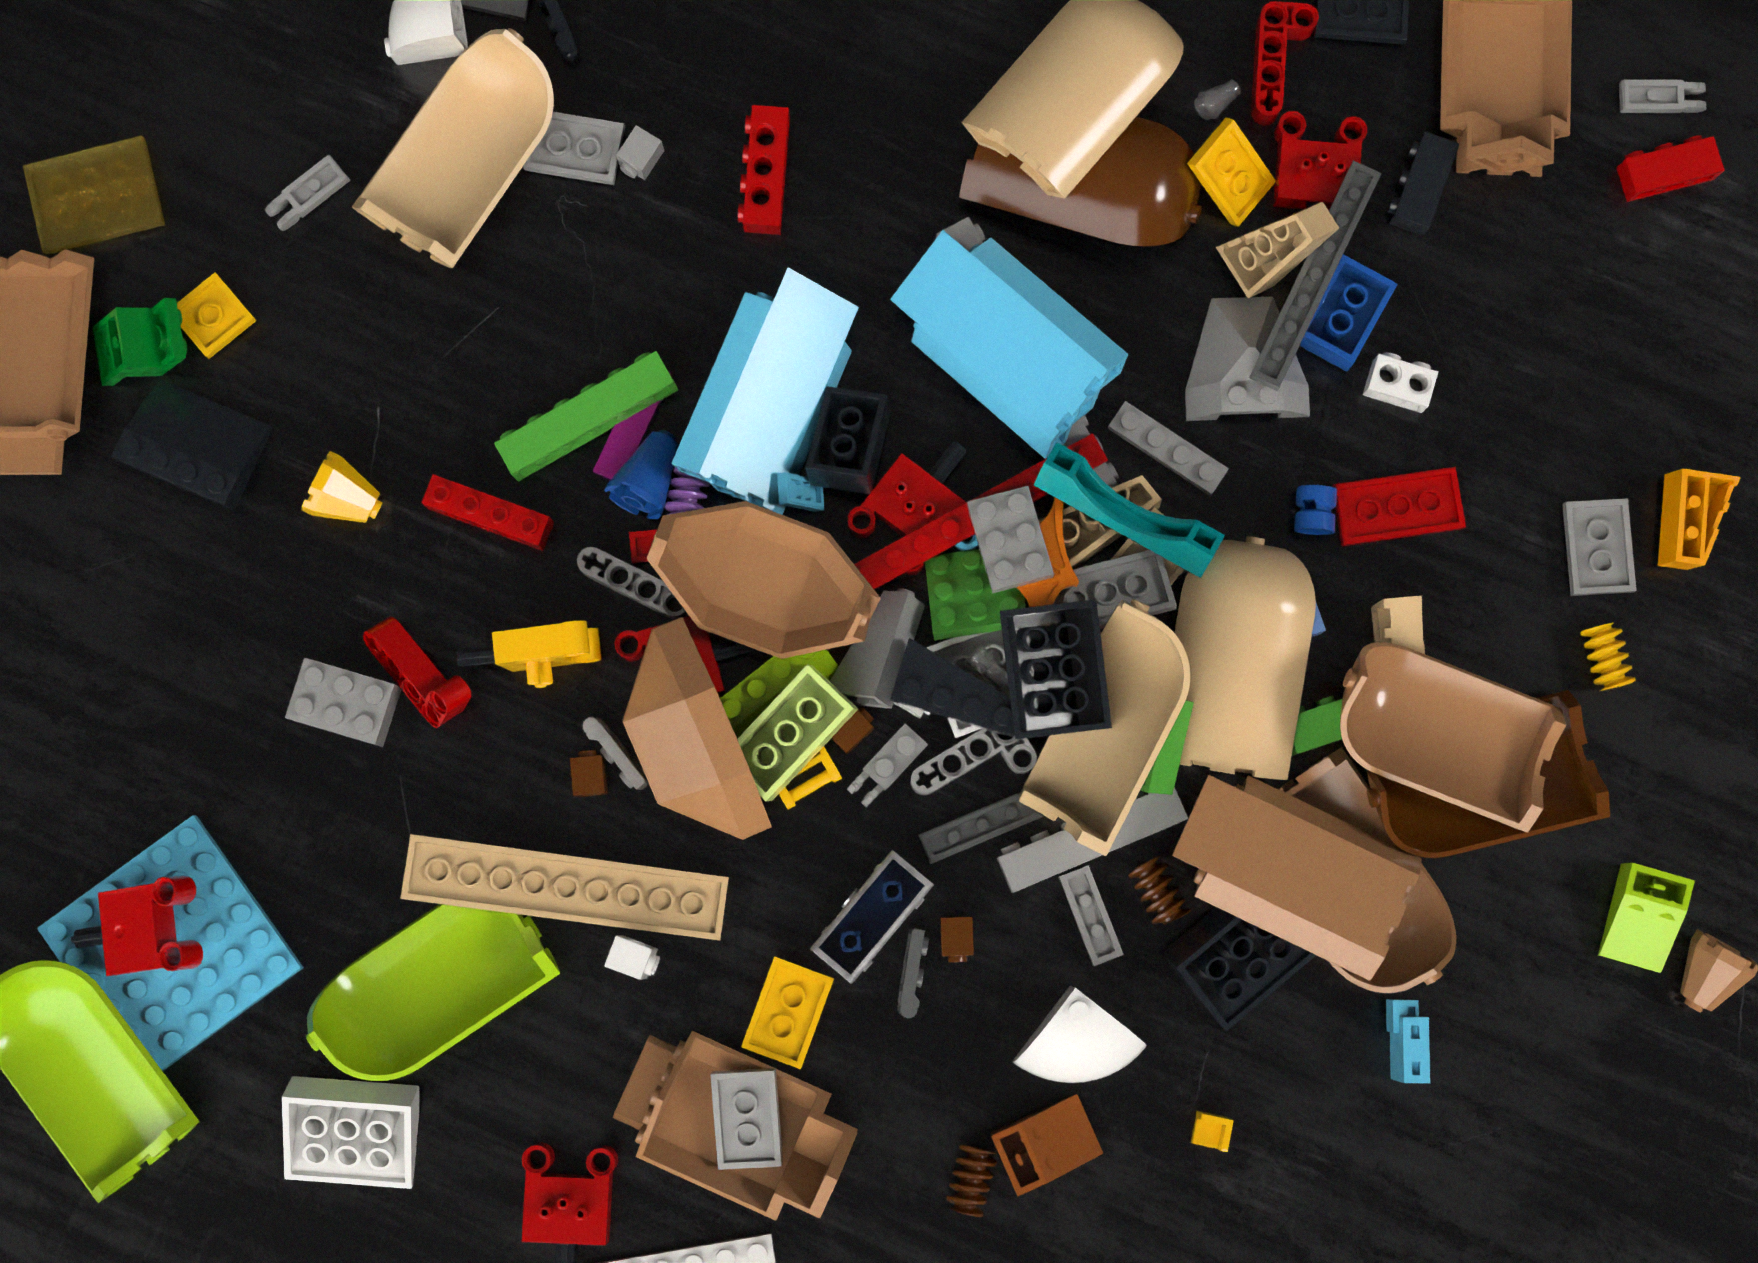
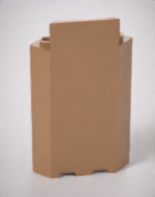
M67 249L52 258L25 250H20L8 259L0 257V475H62L64 441L80 431L94 267L93 257Z
M1208 775L1172 855L1198 868L1193 882L1197 883L1195 897L1369 981L1386 957L1390 947L1386 944L1394 928L1397 929L1407 907L1404 902L1410 889L1414 888L1418 881L1422 858L1407 853L1385 840L1249 775L1242 786L1237 784L1235 787Z

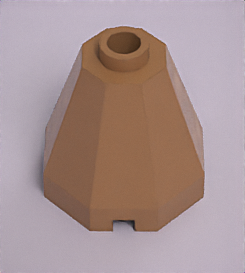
M1697 929L1690 941L1680 991L1686 997L1684 1003L1700 1013L1703 1009L1713 1011L1755 976L1758 971V963L1748 956L1746 959L1740 956V951Z

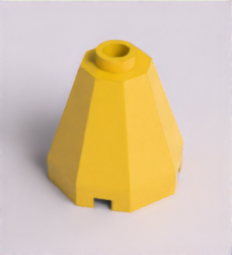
M329 451L327 460L324 459L309 488L308 493L310 496L308 500H304L302 511L312 516L366 523L369 517L376 518L383 502L378 500L380 493L343 457Z

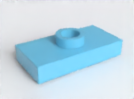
M788 472L777 474L779 505L814 512L824 510L823 487L810 485L807 476Z

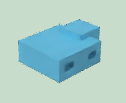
M1386 999L1387 1032H1390L1391 1079L1402 1083H1430L1429 1017H1419L1418 1000Z

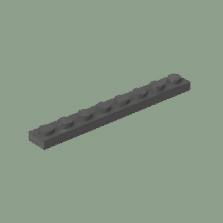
M1353 160L1329 210L1339 229L1307 256L1251 372L1250 379L1276 391L1280 388L1380 178V172Z

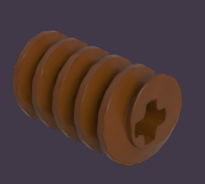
M1160 854L1135 867L1128 874V877H1139L1140 880L1134 886L1135 890H1146L1140 897L1141 901L1151 900L1152 902L1146 908V912L1157 911L1158 914L1153 918L1152 923H1163V925H1166L1191 912V909H1180V906L1186 900L1184 897L1174 898V895L1180 888L1177 885L1168 886L1174 876L1172 874L1162 875V872L1168 865L1167 863H1156L1162 856Z
M959 1145V1149L966 1153V1157L956 1158V1161L963 1166V1169L953 1170L952 1174L960 1179V1182L949 1184L952 1189L957 1191L956 1195L946 1196V1199L954 1204L949 1209L970 1216L983 1217L984 1211L976 1205L987 1203V1198L981 1195L980 1192L990 1191V1186L983 1180L993 1178L994 1174L986 1167L996 1166L997 1161L989 1155L997 1153L977 1146Z

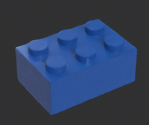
M1343 254L1300 343V347L1347 372L1354 364L1398 284Z

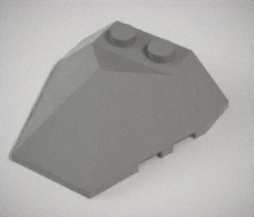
M1273 297L1211 299L1185 388L1186 421L1217 420L1220 415L1278 413V418L1310 416L1309 387L1296 354L1278 391L1249 378L1280 314Z

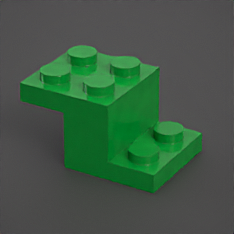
M164 298L152 308L116 307L92 327L102 386H114L125 377L162 376L186 358L187 343L182 337V314L177 307L176 298Z

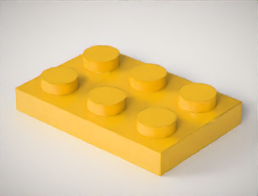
M1227 117L1187 163L1229 223L1237 227L1240 226L1276 182L1234 119Z
M774 956L741 1047L801 1069L834 978Z

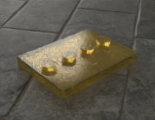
M143 136L23 165L41 249L46 255L165 225L147 144Z

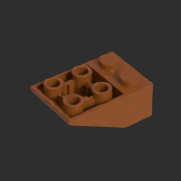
M1077 1094L990 1132L1017 1196L1047 1184L1103 1154Z

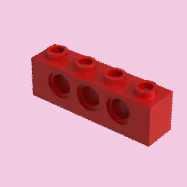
M752 105L751 115H746L745 134H750L749 145L744 144L743 163H747V174H741L740 192L745 193L744 204H739L738 222H743L744 232L781 235L790 124L789 107ZM762 136H771L774 139L769 145L758 143ZM761 165H768L772 168L766 175L756 173V169ZM760 194L769 197V200L762 205L754 203L753 199Z
M434 474L422 500V504L431 511L544 551L554 525V521L547 515Z

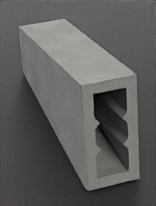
M902 588L897 589V591H883L880 596L881 599L870 619L865 641L854 643L850 646L830 680L854 705L892 709L894 702L890 701L906 645L909 638L914 640L925 607L923 603L915 598V594L912 591Z

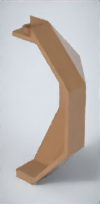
M747 501L663 515L647 556L649 563L698 628L780 659L865 641L870 619L881 599L830 533Z
M683 617L653 628L622 722L657 803L742 840L771 828L772 826L750 768Z

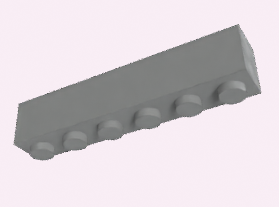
M1175 787L1172 795L1148 793V795L1135 799L1109 852L1187 820V814ZM1065 822L1059 825L1061 831L1053 835H1049L1048 830L1030 837L1032 843L1020 848L1017 842L1001 849L1003 856L998 857L997 860L1011 893H1014L1102 856V854L1076 842L1074 837L1064 829Z

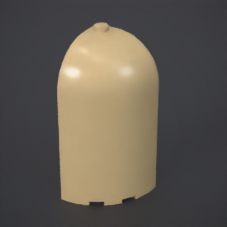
M1070 0L962 123L979 145L995 150L1006 158L1010 153L1023 162L1020 168L1047 195L1065 199L1170 78L1181 60L1183 42L1167 21L1155 10L1139 0Z
M510 28L508 30L495 29L488 31L475 40L455 60L352 206L353 209L384 231L388 229L393 233L397 231L403 235L400 241L419 253L422 250L430 252L432 260L449 268L454 267L545 135L552 118L554 96L550 77L537 55L522 43L524 38L519 33Z
M1246 536L1245 542L1223 540L1201 578L1188 572L1180 597L1175 635L1181 641L1190 664V687L1186 700L1194 702L1180 765L1191 766L1194 764L1210 767L1211 771L1235 774V772L1251 773L1253 777L1288 780L1315 618L1316 600L1314 586L1304 564L1291 552L1283 548L1264 545L1265 539Z
M1132 598L1130 603L1123 599L1119 602L1101 632L1112 728L1049 735L1035 766L1019 794V802L1038 811L1052 821H1056L1057 817L1061 818L1066 822L1064 829L1074 837L1076 842L1104 856H1107L1186 701L1190 687V664L1181 641L1166 624L1148 613L1150 606Z

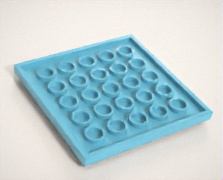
M192 815L37 928L60 962L82 970L98 983L162 1071L304 968L196 815ZM189 876L192 878L196 885L195 898L186 905H173L177 941L195 940L203 949V960L198 967L179 971H167L163 968L106 976L103 945L79 949L71 942V937L74 936L75 930L101 926L99 892L152 884L161 877Z

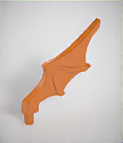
M1054 497L1050 512L1039 523L1054 577L1015 587L1024 595L1030 607L1052 605L1063 589L1079 585V579L1069 562L1063 538L1064 502Z

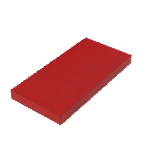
M1456 467L1332 485V487L1337 489V505L1335 510L1342 546L1466 528Z

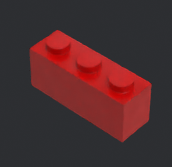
M1697 135L1684 140V144L1673 146L1672 143H1666L1654 148L1653 152L1644 154L1643 150L1627 154L1625 160L1617 167L1626 201L1630 202L1715 180L1725 170L1714 136L1703 139L1702 135Z

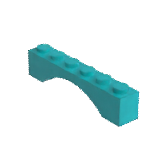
M1058 442L1045 460L1034 483V486L1199 578L1205 572L1225 536L1198 520L1167 517L1148 511L1130 502L1108 486L1092 469L1085 457Z

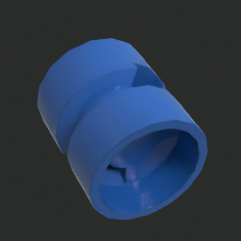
M1323 485L1298 486L1296 488L1295 505L1300 508V511L1295 513L1294 531L1306 535L1334 534L1336 515L1331 510L1337 505V489Z

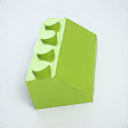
M821 650L784 659L773 656L721 697V703L736 738L738 739L807 664L814 666L830 681L839 666L829 652Z

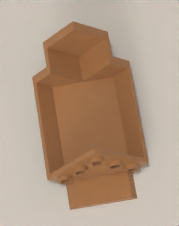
M1443 0L1440 130L1456 137L1457 143H1459L1456 156V173L1469 174L1471 171L1487 169V174L1512 176L1513 172L1523 170L1532 177H1542V166L1554 164V139L1570 136L1572 0Z
M694 1031L691 1032L686 1042L680 1040L677 1047L650 1035L613 1115L614 1119L640 1130L635 1140L636 1143L640 1144L636 1157L775 1221L784 1202L820 1218L839 1179L858 1130L824 1114L832 1094L776 1069L783 1153L782 1167L718 1170L710 1074L712 1071L773 1067Z

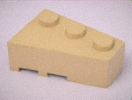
M1422 596L1382 599L1371 607L1375 643L1397 644L1425 654Z

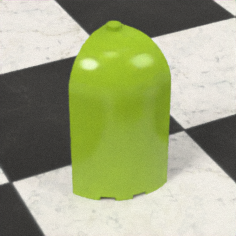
M439 904L352 962L324 987L309 1009L306 1039L315 1051L321 1050L335 1067L350 1076L369 1081L397 1079L418 1070L559 975L560 971L551 951L548 948H543L539 939L542 935L531 916L524 918L520 914Z
M32 961L18 965L0 975V1069L99 1204L134 1178L133 1175L142 1169L140 1167L141 1164L147 1161L149 1165H152L170 1150L168 1146L176 1138L178 1141L183 1139L200 1121L102 988L88 974L62 962Z

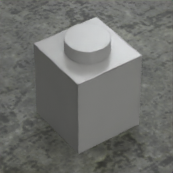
M636 125L616 154L620 170L631 178L638 176L645 180L663 154L664 147L660 139Z

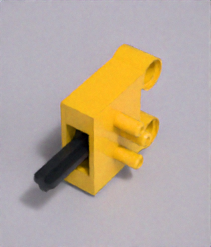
M569 621L559 624L492 632V645L461 648L457 650L456 655L459 667L495 663L512 672L526 670L528 684L535 685L536 688H544L553 683L551 667L602 660L598 628H587V621Z

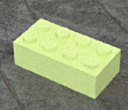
M807 664L737 739L752 773L759 795L766 802L773 801L858 710L851 701L812 665Z

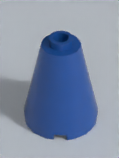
M665 430L650 433L607 483L604 490L605 492H611L609 495L611 501L635 515H638L639 511L648 513L647 519H659L665 508L674 469L671 463L679 447L674 435Z

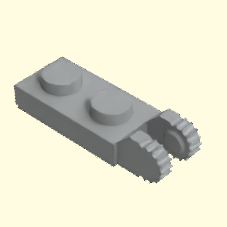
M1624 79L1619 83L1620 113L1702 112L1706 110L1705 101L1684 100V95L1701 94L1706 91V85L1702 82H1684V80Z
M327 155L281 191L282 194L267 205L265 211L270 217L284 210L290 202L294 208L279 219L277 223L279 229L285 231L296 224L300 217L306 216L342 188L350 179L333 158Z
M597 717L585 719L582 729L587 733L586 735L589 739L598 740L603 746L600 752L610 764L615 762L622 772L619 776L630 789L635 787L636 790H643L647 787L649 782L643 769L608 725L604 724V721Z
M905 723L862 769L863 772L847 790L852 794L857 792L863 785V782L870 776L878 785L864 796L861 803L867 807L883 790L886 791L928 744Z

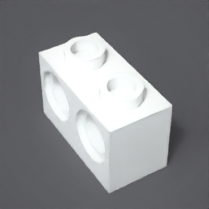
M1393 353L1378 354L1372 361L1363 395L1422 413L1429 406L1438 371L1431 370V366L1423 362H1413L1411 364L1402 361L1399 355ZM1380 370L1389 371L1393 376V382L1383 381L1380 377ZM1410 379L1420 381L1423 387L1422 391L1413 390L1409 384Z
M619 935L614 939L604 966L639 980L647 979L648 975H654L660 961V957L656 956L658 948Z

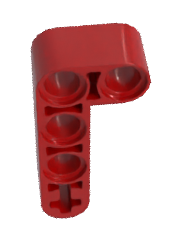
M1273 1L1265 4L1261 10L1256 24L1251 105L1252 118L1259 125L1266 126L1274 123L1282 109L1287 40L1302 41L1312 35L1318 23L1319 15L1316 8L1310 4ZM1274 16L1278 19L1279 23L1271 24L1265 17ZM1303 18L1307 20L1309 26L1299 25L1296 19ZM1272 45L1276 48L1277 52L1268 53L1264 46ZM1270 74L1276 81L1273 83L1266 82L1262 75ZM1267 96H1270L1268 109L1271 111H1266V106L1263 105Z
M389 616L363 633V639L368 649L430 725L438 728L464 711L471 699V690L467 683L458 675H454L446 680L397 619Z

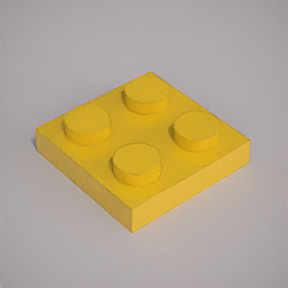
M216 272L177 303V307L182 314L181 328L208 359L257 321Z

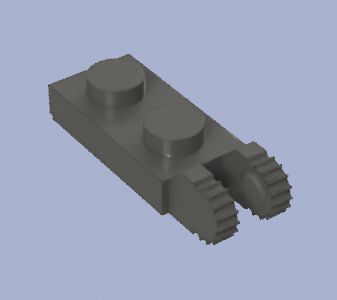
M910 928L908 930L897 1001L898 1013L907 1019L917 1015L920 1001L915 995L916 987L921 988L924 969L919 968L921 956H926L929 943V937H924L925 930Z

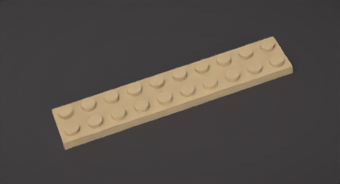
M410 834L400 899L720 940L729 877Z

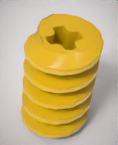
M1614 623L1596 626L1580 632L1581 636L1591 637L1583 645L1584 648L1595 650L1587 656V659L1598 661L1590 670L1592 673H1601V676L1594 680L1595 685H1604V688L1600 691L1625 686L1636 681L1635 677L1625 676V673L1632 669V665L1621 663V661L1629 657V653L1618 652V649L1624 646L1626 642L1615 640V637L1623 631L1621 628H1612L1611 625Z

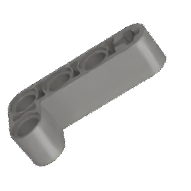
M587 547L578 554L577 565L588 578L670 619L687 617L688 613L684 608L678 612L668 610V602L675 596L664 581L598 548ZM596 557L597 561L606 567L605 573L595 566H592L589 570L586 561L588 559L594 560ZM618 570H626L628 572L626 582L615 584L613 582L614 573ZM647 583L656 586V592L650 598H644L640 595L642 586Z
M981 729L916 768L911 775V786L920 795L932 794L1001 753L1008 767L1013 772L1025 774L1035 766L1037 755L1027 738L1015 739L1014 735L1010 740H1002L996 732ZM981 740L987 745V753L984 756L977 757L971 753L970 744L973 741ZM1017 751L1027 752L1030 756V764L1024 768L1018 767L1013 761L1014 753ZM948 756L957 757L961 763L960 769L955 773H949L943 767V760ZM937 764L938 771L945 780L940 782L939 776H936L930 781V788L927 789L924 785L919 787L917 785L920 779L919 774L922 772L925 776L935 772V769L931 766Z

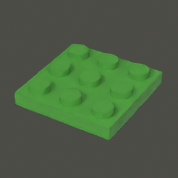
M980 549L937 555L925 562L932 630L935 641L1002 630L1000 611L1026 608L1025 597L1017 588L992 593Z

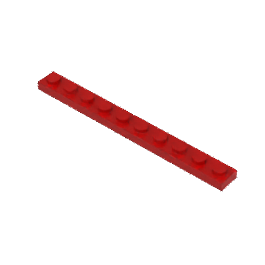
M1093 433L1067 447L1085 457L1092 469L1108 461ZM1045 460L972 500L1025 486L1029 487L1033 502L1048 495L1047 492L1034 486ZM967 502L854 565L875 590L975 535Z

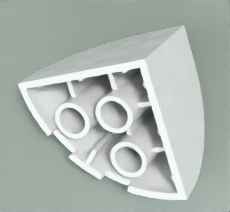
M394 0L389 17V38L384 39L387 56L391 57L397 65L460 56L468 48L461 0Z
M1069 986L1012 1062L1023 1070L1047 1080L1067 1083L1087 1082L1119 1071L1132 1062L1147 1045L1077 988Z

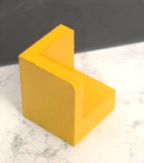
M1197 1111L1191 1143L1228 1152L1234 1120L1220 1115Z

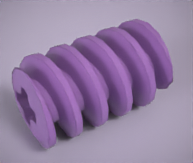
M674 467L673 473L680 478L671 479L670 484L677 490L668 491L667 496L673 502L665 503V509L671 514L703 509L704 507L697 503V499H707V495L700 491V487H710V483L684 474Z

